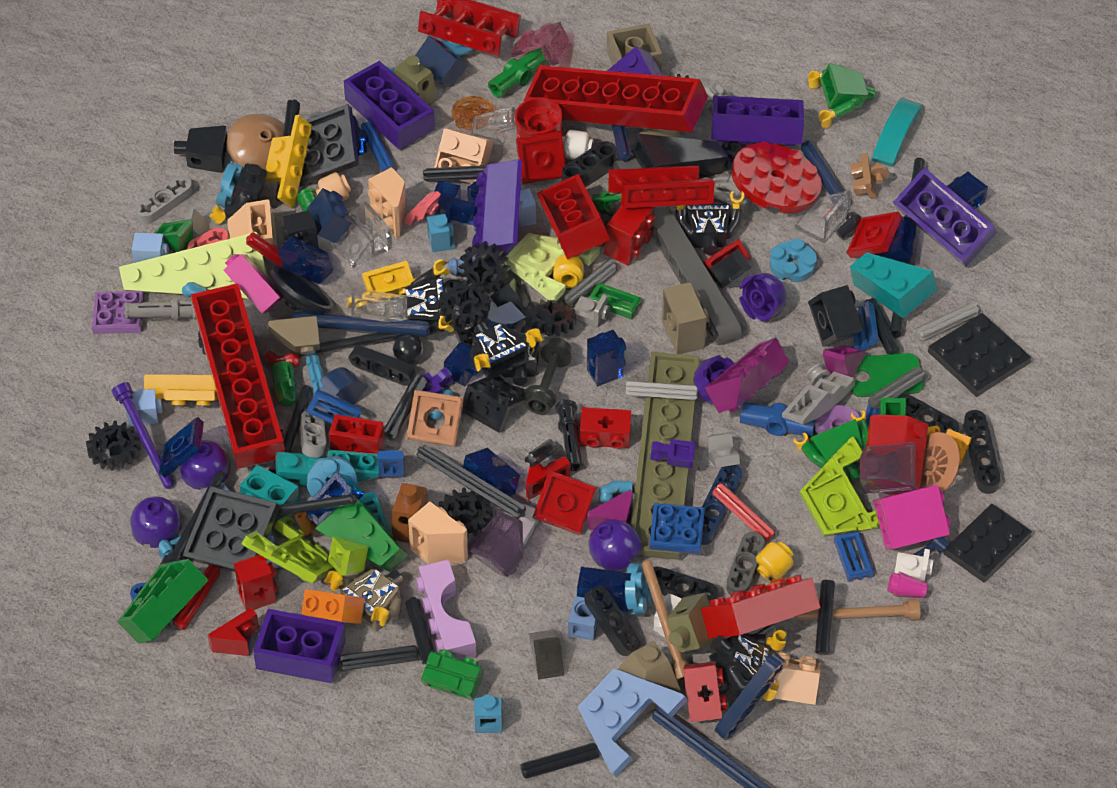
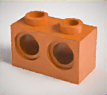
M305 589L301 615L361 624L365 598Z

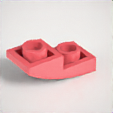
M436 191L426 195L407 214L404 222L411 227L416 221H422L428 214L432 216L440 206L438 200L441 194Z

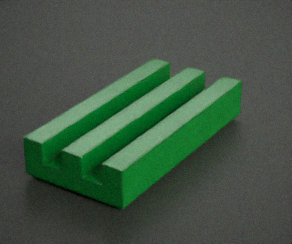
M599 282L589 299L599 302L602 295H609L607 299V305L610 306L609 312L629 319L633 318L634 313H636L638 306L641 304V297Z

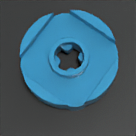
M230 161V164L228 163L220 183V192L222 193L218 192L216 205L224 208L230 206L235 187L243 170L242 165Z
M795 238L791 241L780 243L771 249L769 267L771 272L781 280L787 278L791 279V282H802L813 275L817 258L812 248L804 244L803 240ZM789 260H796L797 263L794 264V262H788V261H789Z
M339 456L318 459L310 467L307 475V489L311 497L317 500L355 494L357 476L352 464ZM327 477H338V485L336 487L327 486L328 482L325 480Z
M631 563L627 569V573H631V580L625 581L626 604L628 609H633L630 613L631 615H644L647 606H652L653 598L642 563Z

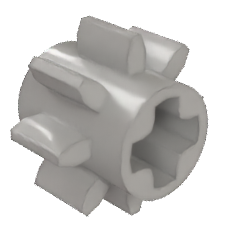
M720 84L717 86L709 85L705 88L708 98L704 107L712 112L713 95L729 96L730 94Z

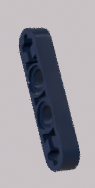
M738 465L721 467L702 505L705 508L703 529L705 524L708 525L707 532L702 534L701 545L709 544L713 541L728 511V508L712 492L717 485L723 483L736 494L742 481V469ZM730 474H734L731 477L730 482L727 483V476H729ZM715 509L719 512V515L711 517L706 514V511Z
M777 653L772 654L762 664L715 727V732L723 740H728L736 733L785 668L787 662Z

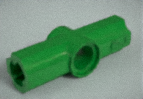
M537 47L518 60L515 58L510 59L504 66L503 71L488 82V88L492 95L499 98L517 85L525 86L539 66L547 63V56L541 48Z

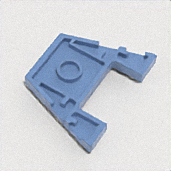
M614 668L578 706V709L610 772L617 777L633 760L615 743L624 731L652 702L672 718L688 700L681 693Z

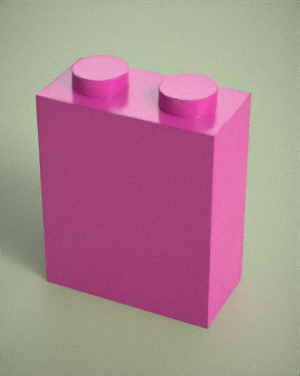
M234 254L225 262L227 267L223 271L235 284H239L240 290L261 313H268L283 299L272 281L247 254Z
M938 485L926 486L873 500L885 549H895L950 535V519L944 512L943 504L945 499Z

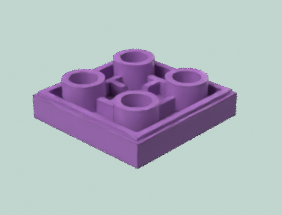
M143 291L95 292L92 323L93 334L141 333L142 317L125 318L124 303H143Z

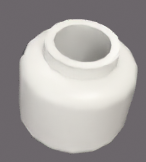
M569 130L566 137L562 136L564 156L567 159L574 160L594 147V139H591L590 134L587 132Z

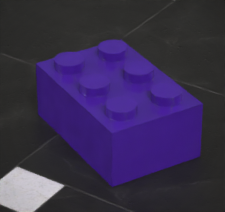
M268 609L253 651L256 669L333 683L346 642L345 625L343 622Z

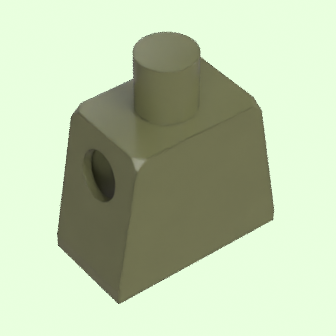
M409 56L395 67L394 74L425 103L430 106L437 101L433 74L429 69L420 64L417 56Z
M706 593L683 597L667 617L671 630L669 642L677 647L679 652L703 648L710 645L715 639H708L701 612L702 607L710 605Z

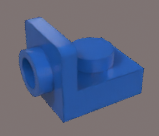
M378 451L379 477H404L405 458L403 451Z

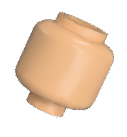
M334 172L318 181L319 189L316 190V193L318 195L322 188L330 192L336 191L345 201L349 198V192L352 190L344 174L340 176L339 173Z

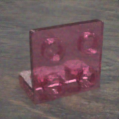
M549 22L535 31L529 29L523 32L520 40L515 43L511 55L515 57L542 47L545 58L549 60L551 66H554L561 62L571 46V42L561 22L554 24Z

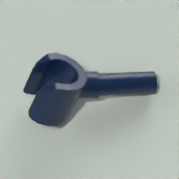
M943 536L934 538L926 547L913 555L923 556L925 549L931 551L933 548L941 553L949 545V542Z

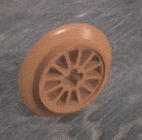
M936 432L927 435L920 488L938 485V488L944 492L952 485L959 470V449L956 441L950 435Z

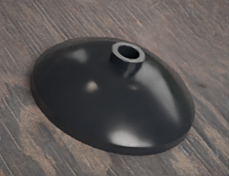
M278 265L274 266L271 270L274 285L278 293L286 300L285 304L289 308L318 314L329 313L333 309L334 304L328 295L301 274Z

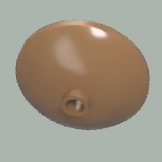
M249 114L238 119L231 126L227 136V149L233 161L242 165L243 168L246 163L260 165L263 169H266L272 138L283 137L284 124L278 119L265 114Z

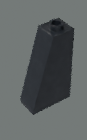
M637 134L631 150L641 168L699 166V176L722 174L728 159L727 153L718 141Z

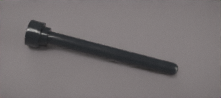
M377 332L320 343V350H316L314 354L392 339L396 341L398 337L404 334ZM293 351V354H298L300 357L306 356L302 355L301 352L296 353Z
M309 385L302 387L284 439L286 453L291 452L300 425L301 414L305 411L311 393ZM276 460L270 464L268 470L276 474Z
M222 471L215 473L173 552L164 555L160 564L183 560L182 554L210 486L219 488L225 478V474Z
M354 494L279 505L280 508L277 516L353 505L357 502V497Z

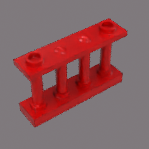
M437 0L436 12L434 14L420 11L418 32L499 56L502 36L505 34L516 37L519 34L521 15L474 0ZM443 16L453 18L454 20L444 18ZM463 22L472 24V25H474V26H470V25L464 24Z
M699 166L609 169L608 192L621 193V206L623 208L714 204L715 181L713 179H699Z

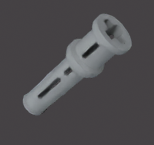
M172 299L170 302L124 303L125 318L170 317V319L177 320L180 317H192L194 320L196 319L192 301Z

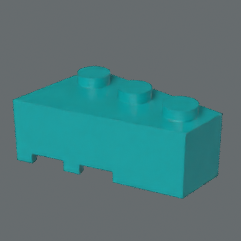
M867 252L849 266L854 286L875 298L876 301L902 318L937 291L934 272L921 267Z

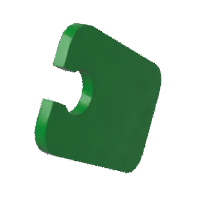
M911 353L864 356L855 373L865 372L870 376V379L865 382L855 380V386L851 390L852 394L857 397H870L913 368L920 367L918 358ZM923 380L899 395L921 392Z

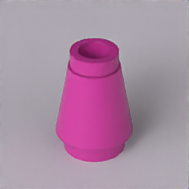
M900 571L898 573L892 572L887 591L893 593V596L924 598L927 591V583Z

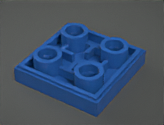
M654 503L649 549L700 554L705 508Z

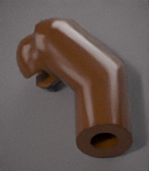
M300 512L295 515V519L304 535L314 536L321 534L315 529L322 523L319 518L314 517V520H310L307 512Z

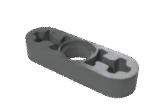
M749 532L742 537L727 578L726 590L729 595L736 591L745 590L746 592L750 590L758 568L756 556L764 548L765 543L763 536L757 532ZM751 543H756V545H754L752 553L748 552L749 545H751ZM741 561H749L753 566L749 569H743L738 564ZM739 576L742 577V585L735 587L734 585L737 584Z

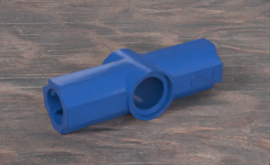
M744 402L740 423L763 427L768 433L775 436H781L789 432L799 435L806 433L807 436L812 437L815 431L816 419L803 425L782 417V413L788 407L786 404L774 403L769 407Z

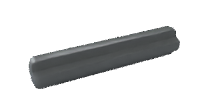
M612 260L604 262L563 295V303L569 304L570 307L574 306L581 296L585 297L596 287L598 282L602 283L617 270L616 263Z
M921 367L913 368L871 395L870 399H868V404L873 409H878L880 398H895L923 380L925 371Z

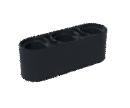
M609 141L600 142L562 168V181L579 174L586 188L609 173V169H614V162L616 161L615 144Z

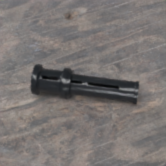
M563 400L555 406V411L559 415L558 429L563 433L566 458L570 462V471H579L583 468L577 433L580 427V422L576 418L577 404L572 400Z

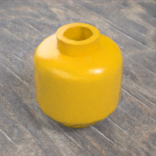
M565 254L555 260L553 278L565 284L566 289L575 287L583 280L584 265L578 256L567 259Z
M780 541L778 543L770 542L756 556V562L759 566L757 571L767 580L770 577L773 579L781 578L793 566L794 560L792 557L794 554L784 543Z

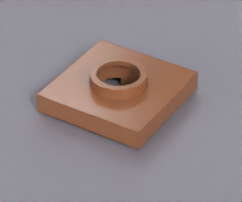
M415 390L406 439L456 447L464 398ZM435 410L441 411L445 416L444 425L440 428H432L428 424V416Z

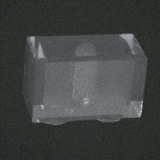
M371 290L352 293L351 317L383 322L407 320V296Z

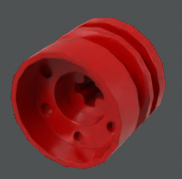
M536 97L528 99L518 106L515 112L517 138L561 131L562 136H564L562 110L553 100Z

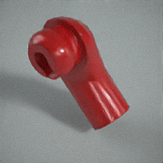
M268 351L264 356V361L271 366L282 361L290 362L293 368L301 364V358L298 354L290 353L278 356L274 352Z

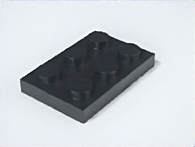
M991 503L945 548L944 555L985 583L1031 537L1032 531Z

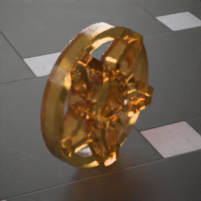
M478 96L461 98L452 107V119L458 128L478 129L480 131L491 123L494 116L492 104ZM480 103L485 105L487 108H481Z

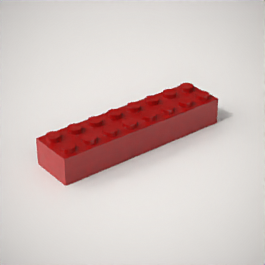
M540 65L524 101L536 97L551 99L560 106L563 120L693 133L708 95L701 80L695 78Z
M236 283L191 294L196 321L237 469L275 460L277 452H285L284 441L239 284Z

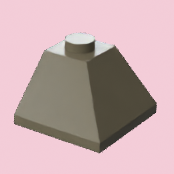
M317 316L268 321L270 338L296 353L301 352L302 355H311L316 350H320Z
M654 641L632 652L617 669L682 694L669 660ZM652 702L638 716L637 720L650 714L658 706Z

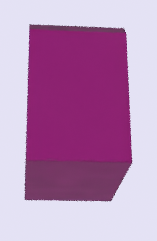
M845 345L823 350L826 369L831 374L834 371L849 377L854 376L865 356L864 350Z
M628 490L588 511L587 527L590 530H594L600 523L610 519H618L629 523L632 511V491Z

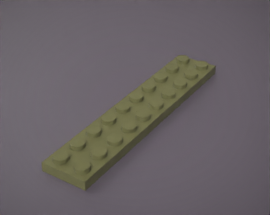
M651 352L648 382L694 385V372L699 366V356ZM646 397L631 527L637 532L641 540L638 556L679 559L680 552L649 549L654 503L684 506L688 468L667 465L668 458L661 461L651 460L650 455L652 442L654 441L669 445L671 439L691 442L695 400Z

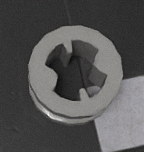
M817 363L808 370L806 378L814 386L820 378L826 380L831 373L823 363Z

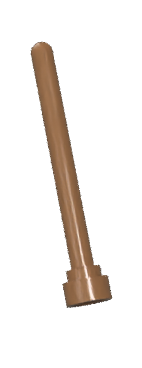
M644 560L642 568L674 662L672 665L677 682L685 680L683 668L684 665H688V662L684 661L682 653L677 650V647L669 642V635L671 633L667 622L669 613L652 562Z
M908 599L907 602H903V605L833 609L832 619L903 615L904 618H909V620H920L919 599ZM819 610L795 616V619L798 621L818 620Z

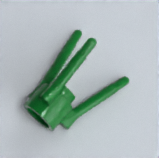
M603 191L600 194H593L592 201L598 212L613 217L616 212H612L610 209L614 208L615 201L621 200V195H617L621 193Z

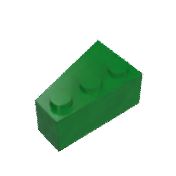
M358 498L357 502L353 505L339 506L315 528L330 539L335 536L369 546L366 559L388 572H391L408 556L406 551L375 515Z
M189 559L160 564L117 622L137 643L153 641L160 635L161 630L205 585L208 579Z

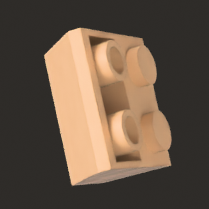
M444 128L434 168L487 166L494 140ZM466 179L460 181L476 185L477 179Z
M391 167L368 179L369 211L374 218L379 219L387 232H391L397 239L401 236L406 216L405 181Z
M262 200L246 203L228 219L229 239L257 232L258 236L277 248L275 219L270 201Z
M428 502L408 520L410 550L428 564L449 560V563H463L468 560L467 529L463 523L455 521L448 516L443 508Z
M775 652L787 662L785 668L775 680L779 683L775 699L815 705L821 662H816V658L801 656L800 659L790 658V655L787 653Z

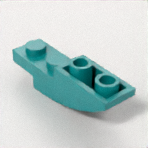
M328 450L327 456L313 458L305 454L277 452L275 458L276 475L285 479L299 480V486H307L308 471L318 459L339 456L352 464L356 472L357 482H362L378 477V454ZM327 477L325 479L328 482L327 486L338 485V477Z

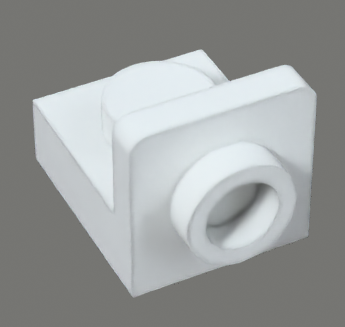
M925 549L923 557L898 552L894 573L900 571L925 582L926 574L931 575L933 560L929 559L930 550Z

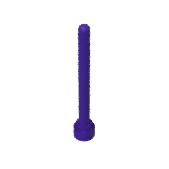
M130 383L118 384L111 390L115 400L124 405L164 488H172L173 482L132 401L134 391Z

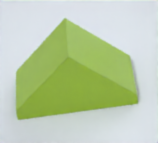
M333 536L328 561L342 576L363 572L369 546Z

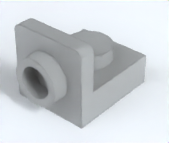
M602 295L599 302L581 296L574 307L575 314H577L576 320L598 327L602 319L607 318L610 311V306L607 305L608 296Z
M730 432L707 436L709 460L715 468L740 464L739 454L733 448V439Z

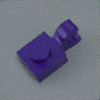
M443 368L433 377L427 372L423 375L426 377L427 383L422 391L443 394L441 387H447L454 382L451 378L452 373L447 368Z
M671 439L669 445L654 441L652 442L650 459L661 461L668 458L667 465L692 468L695 442Z

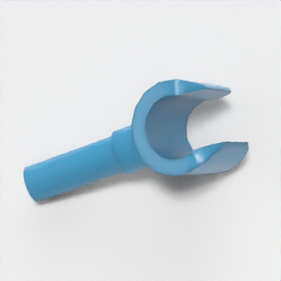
M181 535L170 542L162 540L159 543L160 550L158 553L162 559L164 555L173 552V548L176 546Z

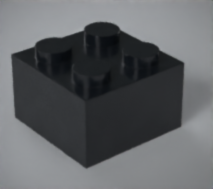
M848 285L821 292L808 301L822 347L850 339L863 331L862 317L857 313L854 305L856 303L855 295L852 290H849Z

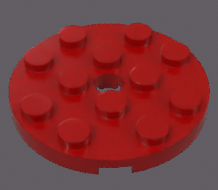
M762 141L741 149L735 156L732 164L731 176L735 186L741 193L743 191L747 199L767 209V206L780 209V213L802 212L815 204L821 192L822 182L817 168L798 150Z

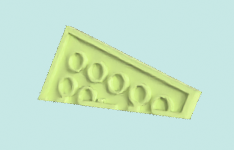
M250 234L119 267L125 291L169 293L174 295L183 294L182 287L188 282H195L207 290L235 284L223 271L227 267L225 262L234 254H247L267 277L268 274L263 255L246 245V237ZM241 291L242 298L249 300L247 296Z

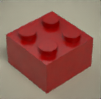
M620 206L607 224L606 231L610 240L605 242L604 255L629 266L633 259H637L644 243L648 244L653 236L651 227L655 221V216L653 215L654 207L623 208Z

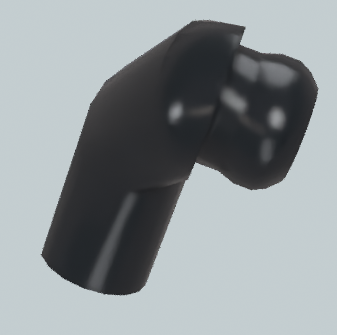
M855 212L848 213L846 216L847 221L835 231L842 240L858 227L861 220L859 214Z

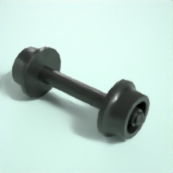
M552 338L541 349V357L548 363L541 384L529 386L525 391V405L533 413L546 414L556 404L557 398L554 392L549 389L556 368L568 366L572 360L571 345L564 339Z

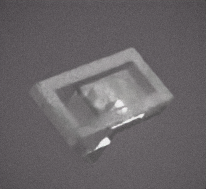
M510 106L475 116L471 134L494 140V143L504 144L506 131L515 129L516 109Z

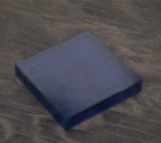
M199 417L193 419L163 444L159 474L164 478L200 450L204 421Z

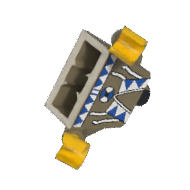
M376 569L352 576H342L337 571H329L324 582L331 583L330 589L332 591L340 589V594L365 598L362 621L376 632L381 627H384L386 623L396 621L399 618L402 601L398 586L404 580L398 571L392 570L386 577Z

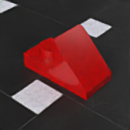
M565 456L551 461L545 467L541 463L535 467L529 466L526 479V498L528 500L541 494L549 470L570 477V462Z
M249 608L209 633L208 639L212 652L248 656L249 649L245 637L252 636L259 629L257 613L252 608Z

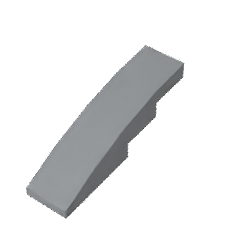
M833 371L826 380L820 378L814 386L807 385L785 409L782 417L803 425L819 418L832 409L853 389L855 378Z

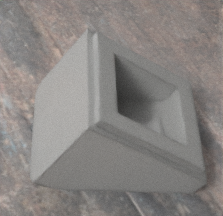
M190 208L187 219H191L193 222L194 239L208 232L209 224L195 208Z

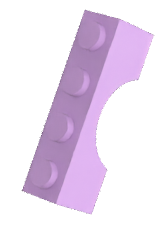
M449 560L419 566V577L415 578L418 592H423L425 597L422 598L425 614L430 613L431 619H428L430 631L432 634H436L438 640H435L437 653H439L440 649L453 653L454 658L462 661L464 657L475 658L476 642L469 621L454 619L443 609L445 603L456 595L455 578Z

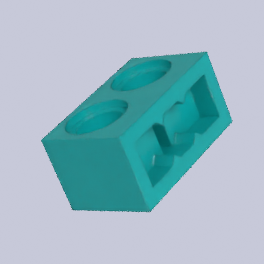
M258 465L239 485L240 494L275 502L278 505L300 502L297 485ZM287 515L276 516V519L279 520Z

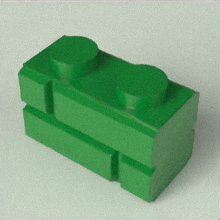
M440 649L439 653L430 652L421 682L424 686L474 701L484 670L475 659L464 657L462 661L454 658L453 653Z

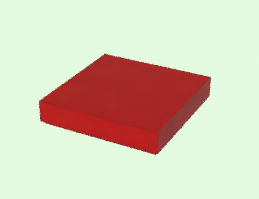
M561 131L515 138L518 159L522 160V184L562 177V168L566 164Z
M897 211L861 218L847 249V255L850 258L863 256L866 252L870 254L887 252L903 216Z
M549 470L532 518L580 535L597 487Z

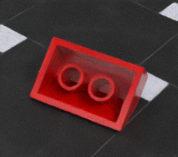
M870 416L861 484L887 495L920 488L929 424L910 416Z

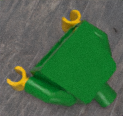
M829 63L826 69L822 70V73L810 71L808 74L809 88L815 89L821 84L828 109H833L831 112L822 110L819 113V121H822L823 128H828L832 125V118H839L849 112L859 110L865 100L871 101L874 99L875 89L865 85L863 75L842 65Z
M861 410L862 417L860 418L854 417L853 413H851V421L812 436L810 441L807 434L802 433L804 441L797 442L795 438L793 439L797 449L802 451L809 461L822 468L854 436L864 457L843 468L849 481L861 477L855 463L865 458L869 430L865 411Z

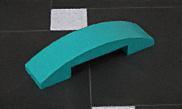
M901 98L897 102L878 139L872 155V161L891 167L894 166L900 154L901 145L913 121L916 122L923 104Z

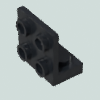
M501 376L490 380L485 377L467 385L463 397L462 412L499 433L504 431L511 409L526 402L525 392L521 387L512 386L505 382Z

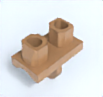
M868 153L861 154L862 161L850 164L853 178L863 177L853 180L852 185L856 195L868 193L869 198L873 199L877 198L875 182L882 184L888 178L889 170L886 166L881 165V163H876L874 166L870 164Z

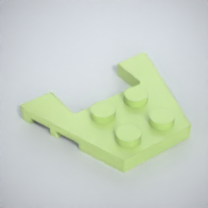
M528 233L506 256L509 259L505 262V265L511 266V270L548 300L557 301L565 293V284L549 278L553 273L555 260L564 254L558 239ZM593 247L584 251L578 257L584 264L590 266L599 256L600 247Z

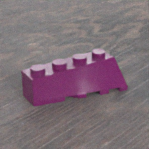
M777 338L763 341L708 384L705 389L718 413L727 410L732 413L743 407V401L757 395L755 391L768 386L770 379L783 373L782 369L790 362Z

